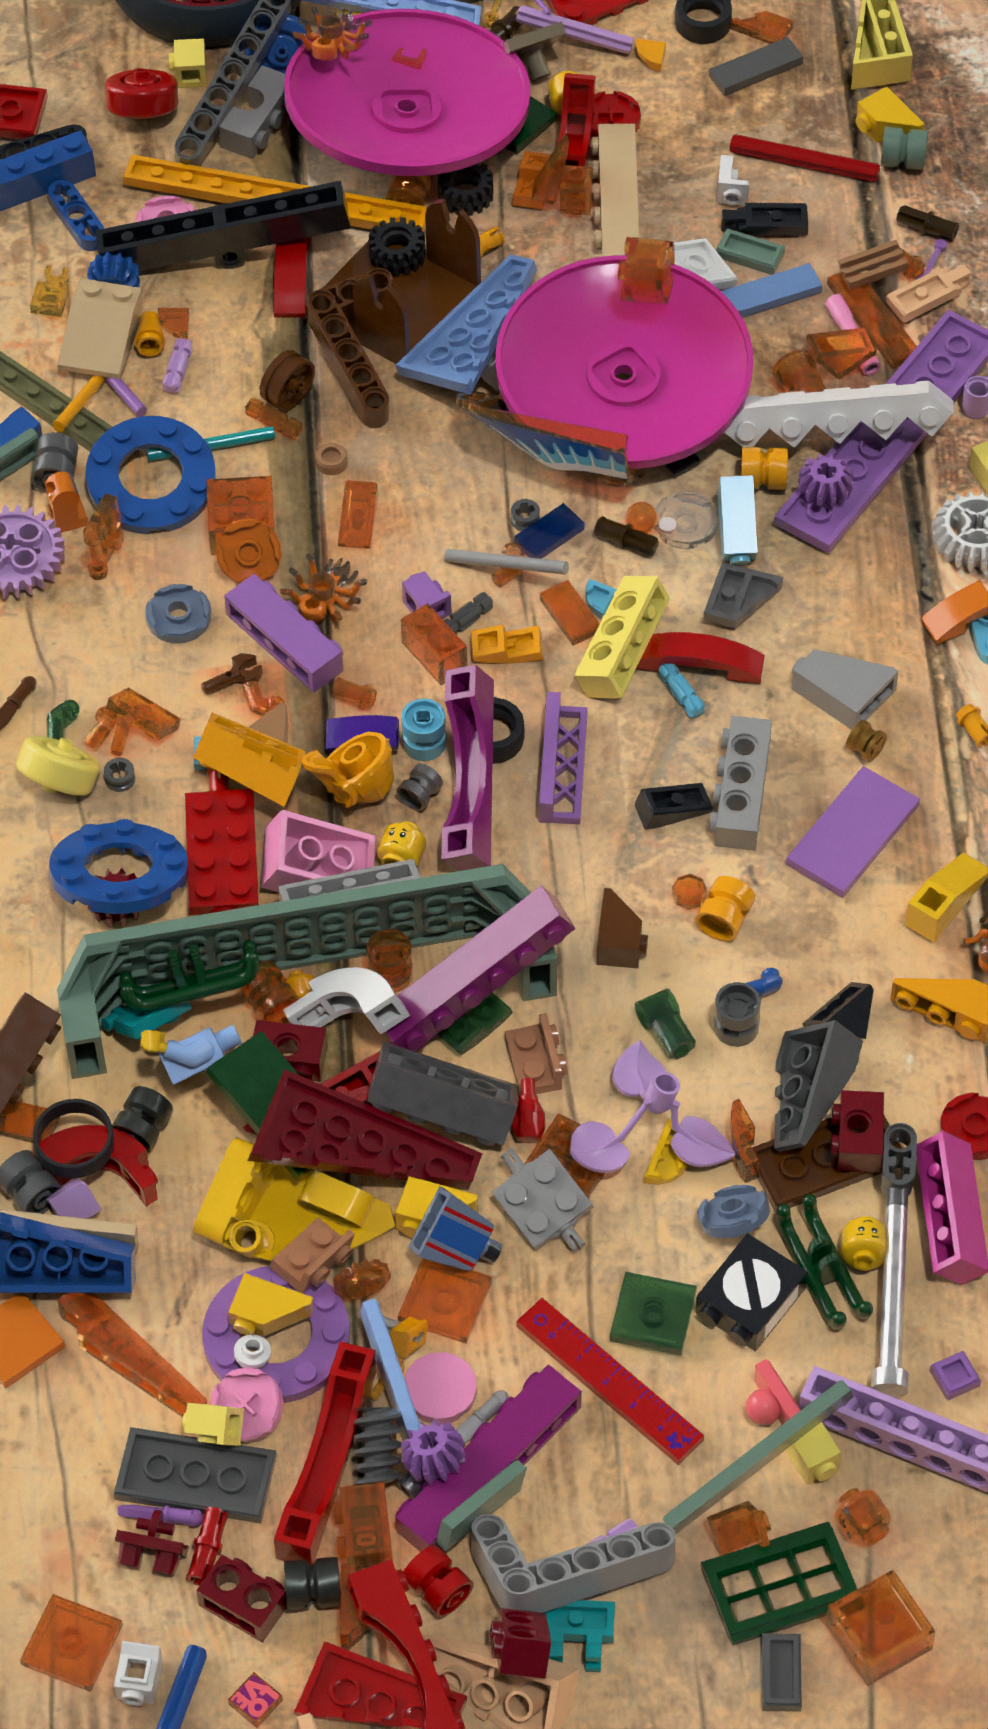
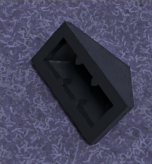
M850 982L803 1022V1026L807 1027L836 1020L858 1038L866 1039L874 992L871 984Z

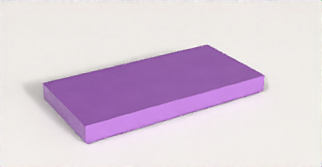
M863 766L787 856L786 865L843 898L917 809L920 798Z

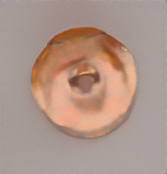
M627 236L624 253L627 256L626 261H620L618 269V279L624 281L621 287V300L658 305L668 303L674 275H671V265H675L674 243L660 239Z

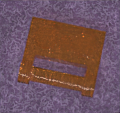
M106 493L83 530L84 542L88 545L90 563L88 565L89 576L94 580H102L108 576L107 563L114 551H118L124 541V532L121 529L122 514L119 512L117 497Z

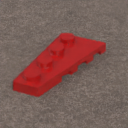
M324 1641L294 1711L296 1716L310 1713L313 1715V1718L397 1729H424L423 1701L414 1675ZM450 1690L451 1696L447 1697L451 1709L452 1711L458 1710L462 1715L468 1700L467 1696Z

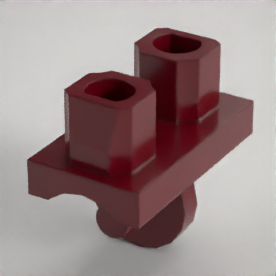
M154 1510L151 1520L138 1517L136 1528L148 1531V1536L118 1529L115 1536V1541L120 1543L118 1564L140 1569L144 1549L154 1550L157 1552L152 1571L172 1576L175 1575L181 1556L187 1557L189 1546L181 1542L160 1538L161 1534L173 1536L175 1532L174 1524L163 1522L164 1512L161 1510Z

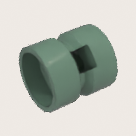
M885 126L880 166L898 168L901 163H904L906 169L924 171L928 131L911 129L908 134H904L902 128Z

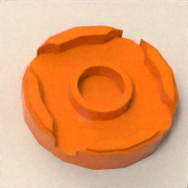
M253 518L239 519L229 524L220 534L216 546L217 562L222 572L238 583H242L253 574L257 575L262 581L270 578L278 568L282 555L281 542L275 530L265 522Z

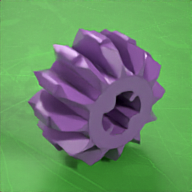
M819 453L816 460L808 458L805 466L801 467L799 472L800 494L805 495L807 503L817 501L819 508L823 504H829L833 509L836 501L845 503L847 495L851 494L854 486L852 467L847 466L845 458L835 460L834 453L829 458H824L821 453Z
M435 1418L430 1425L426 1426L420 1421V1428L417 1431L408 1430V1439L401 1442L402 1462L405 1469H408L417 1482L425 1479L432 1485L436 1478H441L446 1482L447 1474L450 1472L459 1473V1464L466 1461L465 1443L461 1434L455 1430L450 1422L441 1425Z

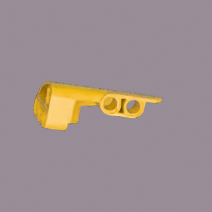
M235 1137L226 1150L197 1214L193 1233L241 1253L245 1257L272 1261L275 1256L318 1217L340 1236L350 1229L355 1234L350 1246L352 1249L396 1227L390 1204L338 1179L311 1169V1172L309 1171L298 1180H295L283 1165L247 1161L254 1144ZM249 1231H255L256 1241L250 1247H243L242 1237Z

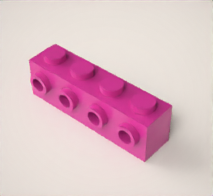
M941 1131L917 1144V1161L933 1273L963 1285L988 1273V1257L971 1144Z

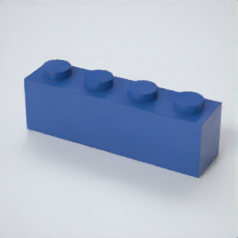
M81 130L1 159L0 211L48 194V187L55 181L67 180L76 184L96 176L93 150Z

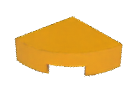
M636 38L637 56L647 63V67L661 72L666 52V42Z

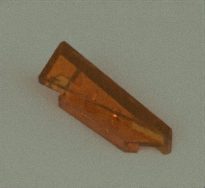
M68 1293L59 1298L57 1302L60 1316L78 1329L76 1332L79 1346L82 1350L182 1418L187 1411V1403L207 1404L208 1400L95 1293Z

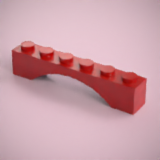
M339 1342L329 1372L323 1404L311 1447L296 1487L284 1507L274 1537L276 1559L283 1561L305 1559L309 1565H313L354 1443V1435H356L359 1427L354 1425V1420L361 1418L363 1415L362 1412L356 1411L354 1408L366 1406L377 1372L376 1350Z
M390 1559L348 1574L347 1589L360 1622L377 1631L394 1645L408 1663L417 1681L423 1701L424 1729H465L460 1712L458 1710L452 1711L447 1697L451 1696L447 1679L444 1674L438 1676L433 1662L437 1661L433 1644L430 1639H423L419 1627L423 1626L419 1609L416 1604H409L405 1592L409 1591V1587L402 1569L396 1571L393 1561Z

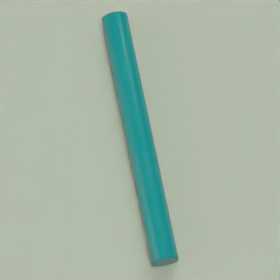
M273 426L204 438L211 450L275 439V432ZM154 447L147 450L148 461L175 457L171 452L163 451L161 448Z

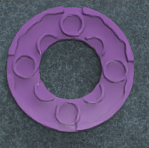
M270 1266L259 1267L245 1272L246 1274L297 1291L273 1271ZM244 1273L232 1279L216 1294L208 1307L203 1322L205 1355L211 1370L220 1382L230 1371L242 1368L234 1357V1346L240 1339V1333L233 1329V1325L229 1324L228 1311ZM326 1281L317 1288L312 1285L304 1293L313 1297L314 1300L313 1313L308 1317L312 1324V1337L307 1348L294 1359L284 1363H266L259 1369L275 1379L282 1390L284 1403L303 1399L327 1385L329 1372L339 1342L350 1343V1326L345 1305L338 1293Z

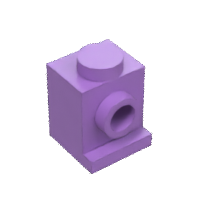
M425 571L413 574L402 582L403 603L423 629L433 624V610L441 619L452 614L451 594L448 590L443 592L439 582L436 580L432 581Z

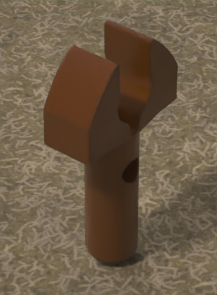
M240 653L232 657L233 666L231 670L203 682L201 688L208 695L235 682H242L247 688L257 685L262 677V665L254 667L252 670H244L257 664L256 655Z

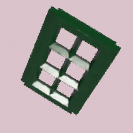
M829 1521L701 1562L704 1577L732 1646L761 1637L762 1633L777 1632L862 1603L858 1588ZM824 1545L831 1563L802 1572L795 1554ZM787 1557L794 1575L764 1584L758 1566ZM750 1569L757 1587L728 1596L721 1578ZM834 1570L841 1588L812 1597L805 1579ZM797 1582L804 1600L774 1609L768 1591ZM760 1594L767 1612L738 1621L731 1603Z

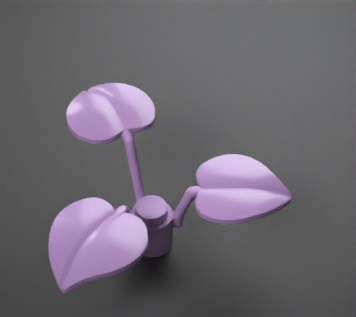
M641 1040L631 1045L621 1054L612 1072V1080L615 1087L622 1094L629 1097L640 1095L644 1100L641 1107L618 1136H615V1133L609 1126L591 1121L583 1123L576 1128L571 1137L570 1154L583 1167L602 1173L617 1171L627 1163L630 1157L629 1150L621 1141L627 1137L645 1111L648 1109L655 1114H661L670 1109L671 1126L677 1132L671 1140V1146L681 1160L692 1166L709 1167L731 1160L736 1154L729 1141L709 1122L698 1117L687 1116L679 1125L678 1108L680 1103L675 1098L680 1089V1082L673 1074L668 1073L663 1065L649 1053Z

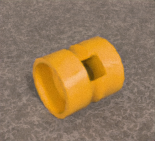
M742 447L741 476L753 475L754 489H759L762 484H765L768 490H786L788 448H769L764 453L760 447Z
M732 876L717 877L709 890L708 898L703 902L695 917L698 928L713 939L725 942L733 941L744 923L745 916L749 913L755 902L756 895L740 879Z

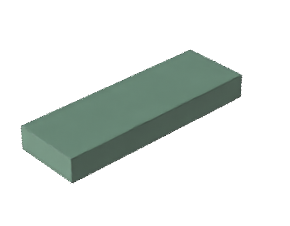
M518 1460L513 1461L442 1519L436 1544L444 1551H448L471 1532L472 1522L477 1517L494 1513L521 1490L527 1467Z

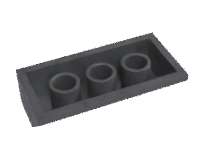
M383 1041L369 1087L367 1101L373 1103L375 1108L384 1112L391 1113L393 1110L405 1113L410 1120L417 1123L425 1124L429 1121L441 1125V1129L448 1133L460 1135L463 1132L475 1136V1140L482 1144L494 1146L497 1143L504 1146L518 1107V1085Z

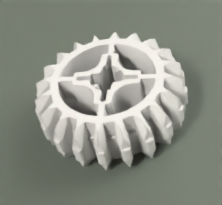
M969 491L966 497L957 493L954 501L946 499L943 507H939L932 525L933 544L937 545L938 554H944L946 563L955 561L957 569L964 565L967 566L969 572L974 567H977L984 573L988 566V497L985 496L984 491L979 496H974ZM953 527L958 529V536L953 532Z

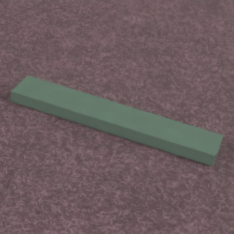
M843 1380L838 1381L667 1513L663 1518L664 1522L674 1529L675 1534L679 1533L853 1398L851 1389Z

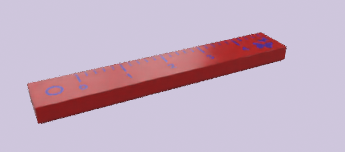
M544 1298L539 1299L517 1320V1327L677 1465H680L704 1441V1435Z

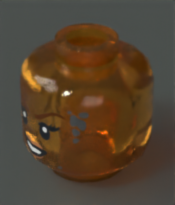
M853 1488L840 1497L839 1502L841 1504L835 1512V1518L852 1543L864 1544L868 1547L886 1537L890 1531L888 1526L892 1517L874 1490L866 1489L859 1491L858 1488Z

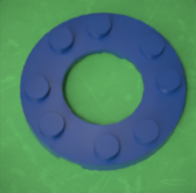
M141 416L118 423L97 440L90 451L86 463V483L90 499L95 508L112 524L134 533L149 534V531L168 529L170 532L185 526L203 512L211 500L215 488V462L208 444L193 428L168 417ZM156 447L161 448L163 451L171 452L179 460L183 471L182 479L177 488L167 496L157 499H142L130 494L122 486L119 478L120 466L128 455L133 454L135 450H149Z
M128 819L98 825L86 824L80 830L65 837L52 851L49 860L50 881L54 890L63 899L71 904L79 901L84 905L90 906V911L109 914L140 912L169 901L173 891L178 887H184L188 877V857L184 847L175 836L155 827L134 823ZM117 848L121 852H125V848H129L137 856L149 857L150 862L153 863L150 870L143 876L124 882L98 879L85 868V865L90 863L92 855L98 852L99 856L103 850Z

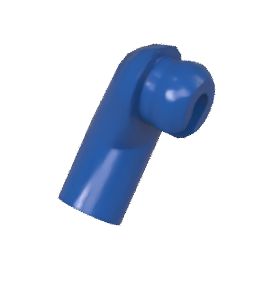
M767 968L762 971L760 979L747 982L746 984L754 987L759 996L762 997L780 990L783 979L776 968Z

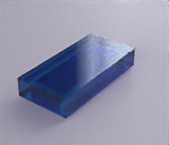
M562 503L515 535L514 544L529 558L542 559L585 529V522Z

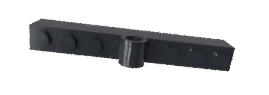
M341 181L100 229L96 230L98 255L105 256L107 251L112 255H117L120 252L123 258L132 257V262L139 265V271L213 256L215 263L219 267L233 269L245 262V250L351 229L342 183Z

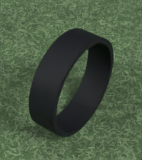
M67 1099L57 1102L48 1107L39 1116L34 1126L33 1141L38 1160L46 1170L59 1177L70 1179L82 1178L97 1172L108 1162L114 1149V1134L109 1116L100 1106L88 1100ZM70 1113L91 1115L100 1120L108 1130L107 1142L100 1153L92 1159L79 1164L58 1163L47 1157L39 1146L44 1129L56 1118Z

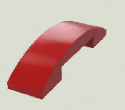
M309 237L277 243L275 246L274 318H306V274Z
M665 632L652 635L636 669L659 671V667L663 663L726 670L728 671L727 680L761 684L765 655L747 645L718 636L690 632Z

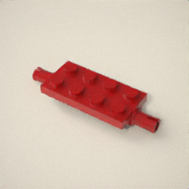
M211 769L208 771L210 791L185 793L190 915L209 914L259 905L253 790H230L229 777L220 773V778H218L217 770Z

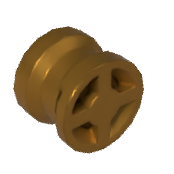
M861 720L850 732L845 747L852 752L858 751L864 760L871 762L882 751L887 741V734L882 730L875 731L868 721Z

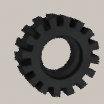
M477 163L464 169L441 173L438 176L439 200L445 199L448 212L450 213L457 210L458 215L464 209L469 216H473L474 210L478 214L482 213L483 207L487 209L490 206V201H493L491 169L488 170V166L485 163L481 166ZM461 184H471L476 186L474 189L471 190H459L455 188L456 186Z
M395 217L389 218L390 223H386L385 220L380 221V227L375 225L372 228V232L369 233L368 243L372 265L375 264V268H384L389 272L393 271L394 276H399V271H404V274L407 275L410 274V268L414 271L419 269V264L422 265L424 257H426L425 236L421 226H416L413 220L406 223V218L400 217V222H395ZM397 243L408 245L398 250L387 248Z

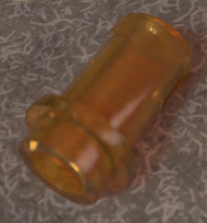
M902 249L909 268L902 271L903 275L907 279H916L922 275L925 264L920 256H912Z
M341 677L335 680L332 691H334L332 693L333 698L357 704L358 709L361 710L365 708L371 709L377 696V691L372 689L370 684L362 686L344 680Z

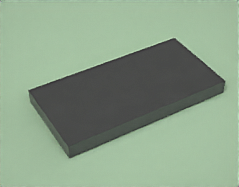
M130 1427L114 1490L115 1500L162 1508L169 1505L170 1508L196 1509L201 1511L202 1514H204L207 1507H217L222 1509L220 1516L223 1511H226L229 1514V1519L262 1523L277 1458L276 1450L245 1445L235 1446L198 1442L196 1437Z

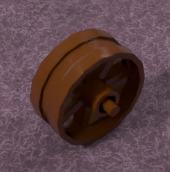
M286 350L280 353L270 363L261 379L259 387L260 396L268 403H272L280 411H289L295 408L309 392L315 376V366L311 361L302 358L294 350Z

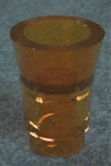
M800 349L788 353L778 360L772 369V375L786 392L805 391V393L823 392L826 389L816 368L812 352L809 350Z

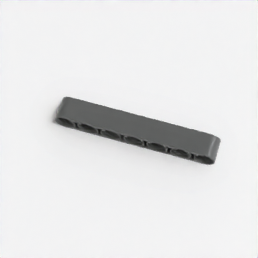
M273 0L258 1L175 142L176 162L201 166L220 134V124L232 107H236L282 29L287 17L290 15L291 0H282L285 3L280 6L272 5L270 2ZM260 24H266L270 28L265 31H260L256 28V26ZM245 49L255 51L251 56L243 55L241 52ZM230 74L240 76L236 81L228 80L226 77ZM215 99L226 101L221 106L213 105L211 102ZM200 124L211 126L207 131H200L196 127ZM185 149H193L196 151V153L192 156H184L183 154H181V152Z

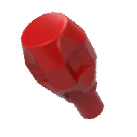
M533 1078L521 1079V1095L519 1096L518 1107L512 1121L517 1141L522 1143L539 1142L545 1131V1112L538 1101V1096L535 1095V1079Z

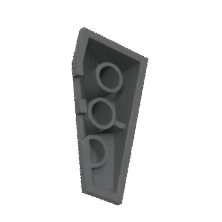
M836 1020L785 1031L776 1060V1072L781 1075L780 1085L775 1087V1097L780 1100V1110L775 1114L774 1149L778 1152L805 1147L841 1093V1090H843L855 1072L863 1041Z

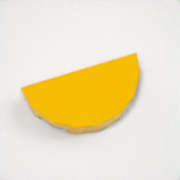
M669 1118L645 1173L644 1183L660 1185L672 1182L682 1176L689 1164L676 1155L671 1146V1140L677 1132L672 1129L671 1119Z

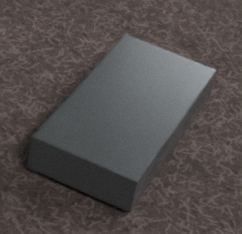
M762 1633V1711L801 1712V1634Z

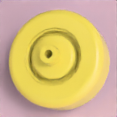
M29 736L24 740L16 760V767L24 776L42 785V789L50 793L59 791L78 796L88 795L92 792L100 772L99 762L89 753L75 747V743L66 738L57 740L45 736Z

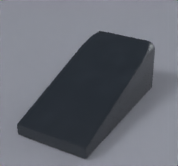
M703 783L641 789L635 801V808L645 830L705 815L714 810Z

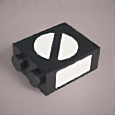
M747 1233L696 1297V1313L708 1326H717L726 1332L737 1345L747 1346L756 1352L806 1289L808 1271Z

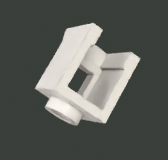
M122 1641L121 1654L114 1681L116 1699H121L123 1703L131 1706H141L143 1703L154 1704L163 1665L160 1646ZM132 1663L146 1664L143 1679L127 1677Z

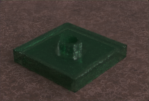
M625 1271L610 1332V1341L682 1356L697 1286Z

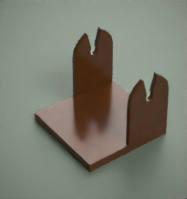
M445 199L435 200L426 209L427 253L426 257H424V263L422 265L419 264V269L414 271L410 268V274L407 275L404 274V271H399V276H394V272L390 271L393 276V287L389 285L386 288L382 304L377 299V289L382 288H376L372 274L360 277L354 283L353 299H347L354 302L355 320L350 321L349 324L360 344L394 364H397L407 355L411 349L481 283L480 237L478 229L464 209L459 212L455 229H453L449 223L451 219ZM367 242L324 287L375 269V264L372 265L370 259L369 243ZM397 243L387 248L398 250L408 245Z

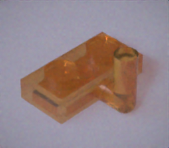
M128 687L108 698L106 709L116 714L119 718L110 752L116 756L123 755L129 729L134 726L144 731L149 737L160 740L178 730L181 718Z

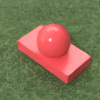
M765 1359L755 1364L754 1382L759 1390H755L746 1401L745 1409L747 1415L755 1424L762 1426L773 1424L777 1419L783 1425L801 1409L770 1361Z

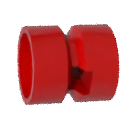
M435 1544L418 1553L403 1572L408 1587L416 1595L424 1594V1604L437 1617L442 1618L455 1611L468 1598L474 1583L460 1568H451L452 1559Z

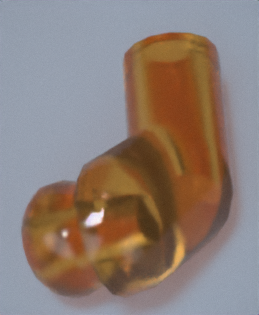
M256 681L247 682L242 687L252 713L264 716L281 702L285 703L280 696H277L276 699L274 695L268 699L264 698Z
M108 706L100 707L97 710L95 719L98 722L82 739L94 751L109 736L119 721L117 712L111 710Z

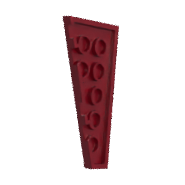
M284 1069L247 1161L407 1181L410 1176L443 1186L469 1189L483 1153Z

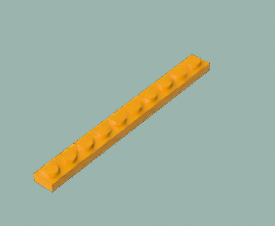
M134 154L131 155L123 175L124 185L227 204L311 187ZM344 192L351 226L372 229L375 225L380 227V221L382 220L390 223L389 218L395 217V222H400V217L406 218V223L413 220L416 226H421L422 232L425 231V213L427 209L425 206Z

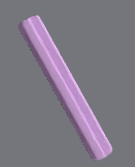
M521 6L517 13L516 21L521 24L540 29L562 21L566 31L563 36L624 54H629L632 49L633 38L554 14L546 15L544 11L527 6Z

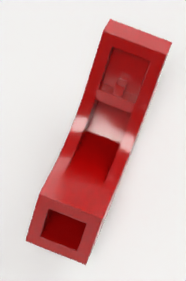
M565 73L561 125L557 147L554 152L553 182L584 184L593 134L596 76Z
M102 1125L74 1126L50 1135L39 1142V1146L47 1157L58 1163L79 1164L92 1159L100 1153L107 1142L108 1130ZM113 1128L114 1149L110 1159L100 1170L109 1171L120 1176L147 1207L158 1199L156 1190L158 1179L149 1167L147 1150L134 1137ZM52 1174L61 1186L71 1180L70 1178H63Z

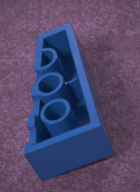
M0 1212V1293H132L136 1281L135 1244Z

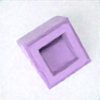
M73 1178L46 1199L54 1213L59 1216L87 1219L101 1210L100 1205L86 1183L76 1178Z

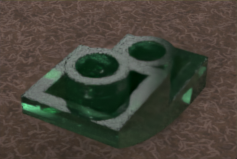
M492 992L478 1006L468 1010L455 1020L450 1027L442 1030L437 1035L459 1055H462L495 1031L513 1012L506 1003Z

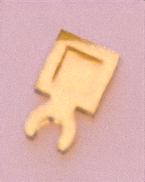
M48 265L44 270L46 282L37 281L30 302L31 313L62 317L69 295L67 285L69 282L68 268L64 267L62 274L59 276H53L52 266Z

